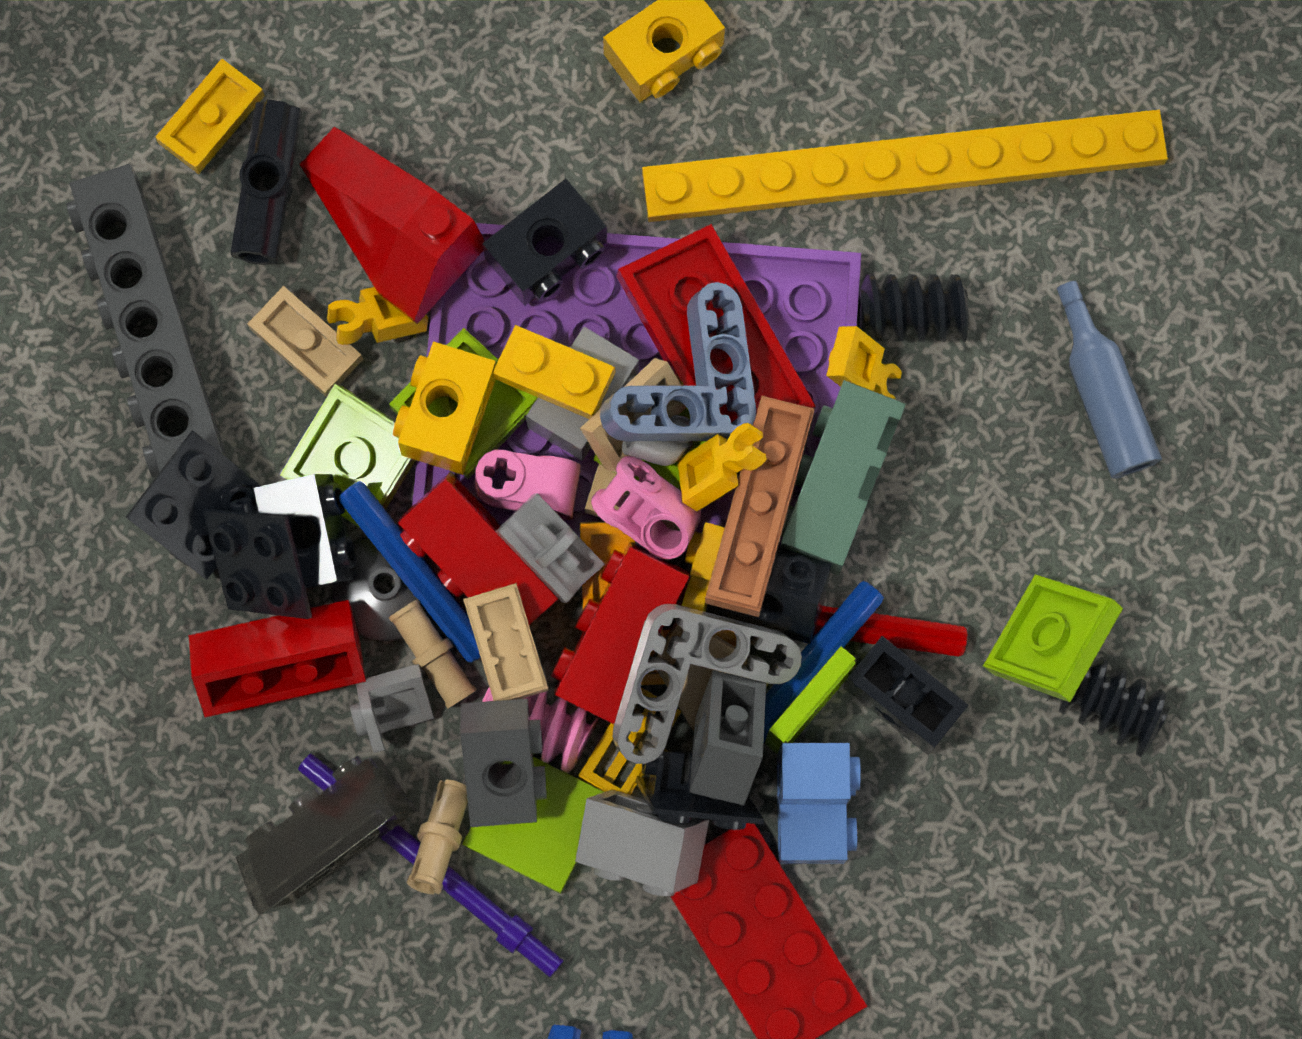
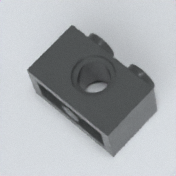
M716 670L712 671L695 717L690 793L740 805L745 804L763 758L765 682Z
M528 698L461 703L460 735L470 827L537 822V800L547 799L545 766L534 767L533 754L543 753L540 719L530 720ZM499 761H510V762H512V763H510V764H499V763H497V762H499Z

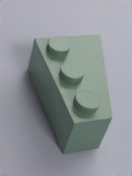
M843 381L834 407L831 408L823 405L812 435L821 438L815 456L811 457L804 454L795 483L796 486L802 489L795 507L789 505L781 535L783 539L779 549L831 563L830 573L839 576L902 416L905 403L848 381Z

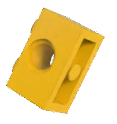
M657 0L603 37L604 56L639 102L650 95L660 98L679 83V75L694 65L697 69H702L719 57L722 52L720 47L724 45L725 26L705 0ZM670 38L677 41L680 48L671 53H663L657 50L654 44L660 39Z
M433 341L428 357L420 355L416 361L410 386L417 389L411 406H401L394 424L393 436L399 438L398 445L401 455L463 475L496 381L492 374L496 361ZM439 397H449L458 403L456 410L446 417H437L431 414L428 409L430 404Z

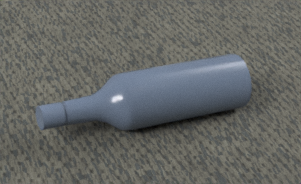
M1070 281L1057 287V292L1065 308L1064 310L1073 334L1069 368L1111 478H1121L1159 463L1162 457L1120 348L1115 342L1101 334L1095 327L1083 301L1077 281Z

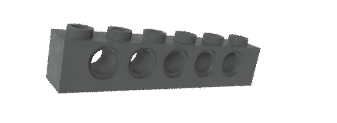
M129 163L70 182L74 201L66 203L67 210L75 232L84 231L88 241L89 249L81 251L82 258L90 280L99 279L105 297L96 300L98 310L106 330L115 328L120 346L112 348V354L120 377L122 379L130 377L135 395L127 397V402L136 427L145 426L151 445L144 446L142 449L151 476L154 478L159 474L192 430L227 457L143 190L132 165ZM124 222L127 224L125 232L119 238L114 240L103 238L105 228L111 223ZM139 270L142 272L139 283L134 287L127 289L118 287V280L126 271ZM144 318L158 320L157 327L151 335L143 338L133 336V329L140 320ZM166 366L173 369L172 378L166 385L161 387L148 385V378L156 368ZM183 415L189 418L188 427L181 435L169 437L163 434L164 425L171 417Z

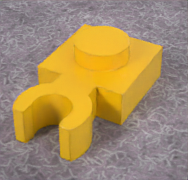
M375 287L360 290L359 303L350 300H337L328 305L327 320L329 323H336L338 321L349 322L337 326L336 340L341 345L352 344L358 341L363 333L371 331L377 343L427 331V314L416 324L381 297Z
M839 326L834 347L829 356L826 376L840 387L845 380L889 398L896 399L887 390V379H901L902 372L896 364L881 363L885 348L857 326Z
M744 423L730 434L728 440L717 434L678 460L682 503L695 511H699L738 486L737 473L743 469L751 471L760 467L767 460L766 454L752 445L763 438V432L749 423Z
M705 522L702 533L695 532L689 542L685 563L692 564L691 579L682 606L706 612L707 604H705V597L725 527Z

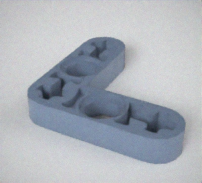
M710 283L691 297L687 305L696 386H626L620 388L604 401L600 409L602 426L610 436L625 442L707 441L719 434L728 440L730 434L738 426L744 423L753 425L756 418V404L742 304L734 289L723 283ZM711 300L714 308L722 309L724 315L717 319L714 311L706 309L705 305ZM716 329L717 335L709 337V334ZM712 349H722L731 357L733 363L731 374L720 373L712 366L710 361ZM733 385L734 389L727 393L726 387ZM669 401H679L687 407L690 413V423L688 426H678L670 420L667 413ZM625 403L629 412H645L651 407V415H642L630 424L628 416L620 415L618 409ZM725 404L728 411L736 412L738 418L732 423L728 415L720 414L719 408Z

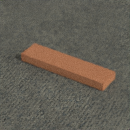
M761 396L753 426L763 432V438L752 446L766 454L767 460L755 470L748 471L743 469L740 471L738 486L733 496L706 593L705 604L756 617L760 616L815 409Z

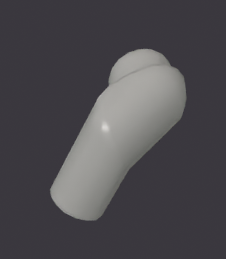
M674 415L670 418L678 426L686 427L690 423V419L681 415ZM623 441L622 451L625 455L661 466H669L675 464L690 450L693 442Z

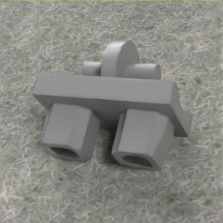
M534 493L495 531L563 603H567L577 590L605 565L538 493Z

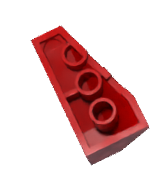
M333 127L300 163L301 168L378 294L416 324L421 321L483 252L482 243L485 240L473 218L430 186L336 127Z

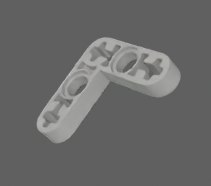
M663 604L656 607L648 614L644 622L616 716L612 736L615 746L627 760L636 764L649 763L662 754L667 744L690 664L769 684H782L790 681L801 667L802 656L799 647L790 637L778 630L676 604ZM673 618H676V623L684 630L681 637L672 636L667 648V653L672 658H677L675 664H671L661 657L650 656L652 650L660 655L663 654L666 639L658 630L661 625L670 626ZM721 630L733 631L737 638L734 652L725 658L711 656L709 642L712 636ZM755 636L751 644L756 649L766 652H774L777 644H779V649L786 655L784 663L775 662L772 670H769V664L762 658L749 654L750 637ZM653 670L667 672L670 681L669 687L664 694L656 698H649L642 694L641 682L648 672ZM638 703L650 711H661L658 717L648 712L645 728L652 735L650 741H641L638 749H634V744L627 735L629 731L638 732L644 718L639 709H634L635 704Z

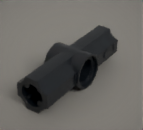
M267 99L264 102H256L247 157L240 169L242 187L230 253L233 258L251 264L267 265L278 262L286 207L293 193L291 177L302 111L300 108L289 105L284 101ZM265 174H273L279 177L278 184L273 189L259 191L254 188L255 182Z

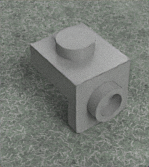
M419 664L366 678V682L356 684L359 703L350 705L352 719L358 737L369 736L374 753L385 750L382 733L434 719Z

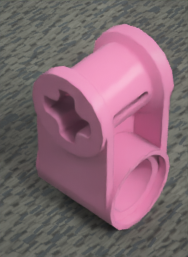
M493 450L486 453L477 464L474 480L475 492L485 505L517 511L534 493H538L563 521L571 520L573 518L581 465L561 457L534 456L506 450ZM496 469L506 471V479L508 481H505L503 489L492 488L493 482L489 477L494 476Z
M632 456L623 457L616 466V476L606 489H599L593 495L591 504L594 511L606 523L620 529L646 548L650 554L661 559H672L680 556L685 552L699 526L701 511H695L682 503L681 491L658 475L649 464ZM615 505L619 507L618 510L614 508ZM662 520L674 522L680 528V531L668 528Z

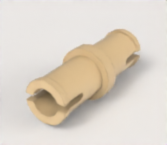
M418 599L388 617L416 658L412 660L413 664H419L420 668L424 669L445 701L447 709L477 690L474 685L472 686L449 649L454 646L448 637L444 640L441 638L420 606Z
M440 780L438 782L436 796L428 821L420 825L417 834L421 843L411 875H409L407 884L419 892L434 895V893L440 894L442 891V883L452 851L458 850L462 841L459 829L468 803L465 784L454 780H445V782Z

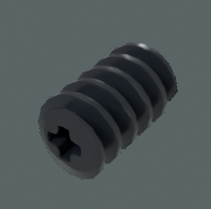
M873 274L865 275L859 290L857 327L864 332L866 326H871L876 341L883 340L888 326H893L898 341H904L909 326H914L919 342H925L930 327L936 328L940 342H946L951 327H957L961 342H966L969 318L968 295L959 275L951 274L945 289L942 288L940 279L936 274L928 276L923 289L915 274H909L906 277L902 289H900L894 274H887L881 289H879Z
M1100 657L1091 664L1071 702L1060 700L1059 712L1065 714L1075 704L1080 705L1078 723L1083 725L1096 714L1100 717L1097 731L1099 735H1104L1114 725L1119 727L1116 744L1122 747L1133 736L1137 737L1136 755L1141 758L1151 746L1170 710V707L1166 710L1164 709L1166 693L1159 689L1145 699L1147 686L1145 680L1137 679L1126 688L1127 670L1119 668L1109 677H1106L1108 661L1106 658Z

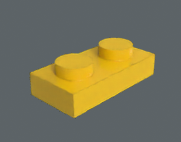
M221 59L155 138L159 145L197 174H200L254 110L256 102H260L264 98L263 89L224 59Z
M517 325L514 326L492 372L494 379L587 419H590L598 412L616 373L615 367Z

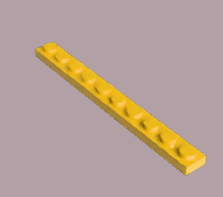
M1159 109L642 167L648 222L1158 166L1165 165L1168 157Z

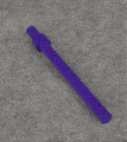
M310 753L302 761L298 771L414 865L421 842L314 754ZM448 865L442 889L498 935L496 941L510 953L514 954L518 951L551 978L564 960L531 934L534 928L517 914L513 918Z

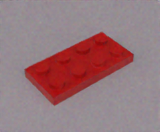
M712 224L618 269L616 274L618 281L662 359L669 363L681 386H696L687 305L691 297L706 285L719 282L734 289L742 304L756 414L761 396L815 409L816 406ZM712 300L705 305L707 310L716 313L717 319L724 315L722 309L714 308ZM716 329L709 334V337L717 335ZM712 349L710 352L712 366L720 373L731 374L733 369L731 357L722 349ZM733 385L726 387L727 393L734 389ZM726 404L719 408L720 414L728 415L731 423L738 418L736 412L727 410Z
M746 823L744 829H730L705 844L697 883L675 892V895L670 896L756 1039H816L866 1008L867 1004L756 825Z

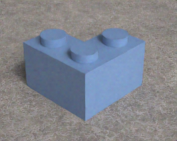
M850 743L781 744L777 753L779 864H844L847 861V851L857 850L856 818H847L846 804L851 799V796L856 795V790H860V758L850 757Z

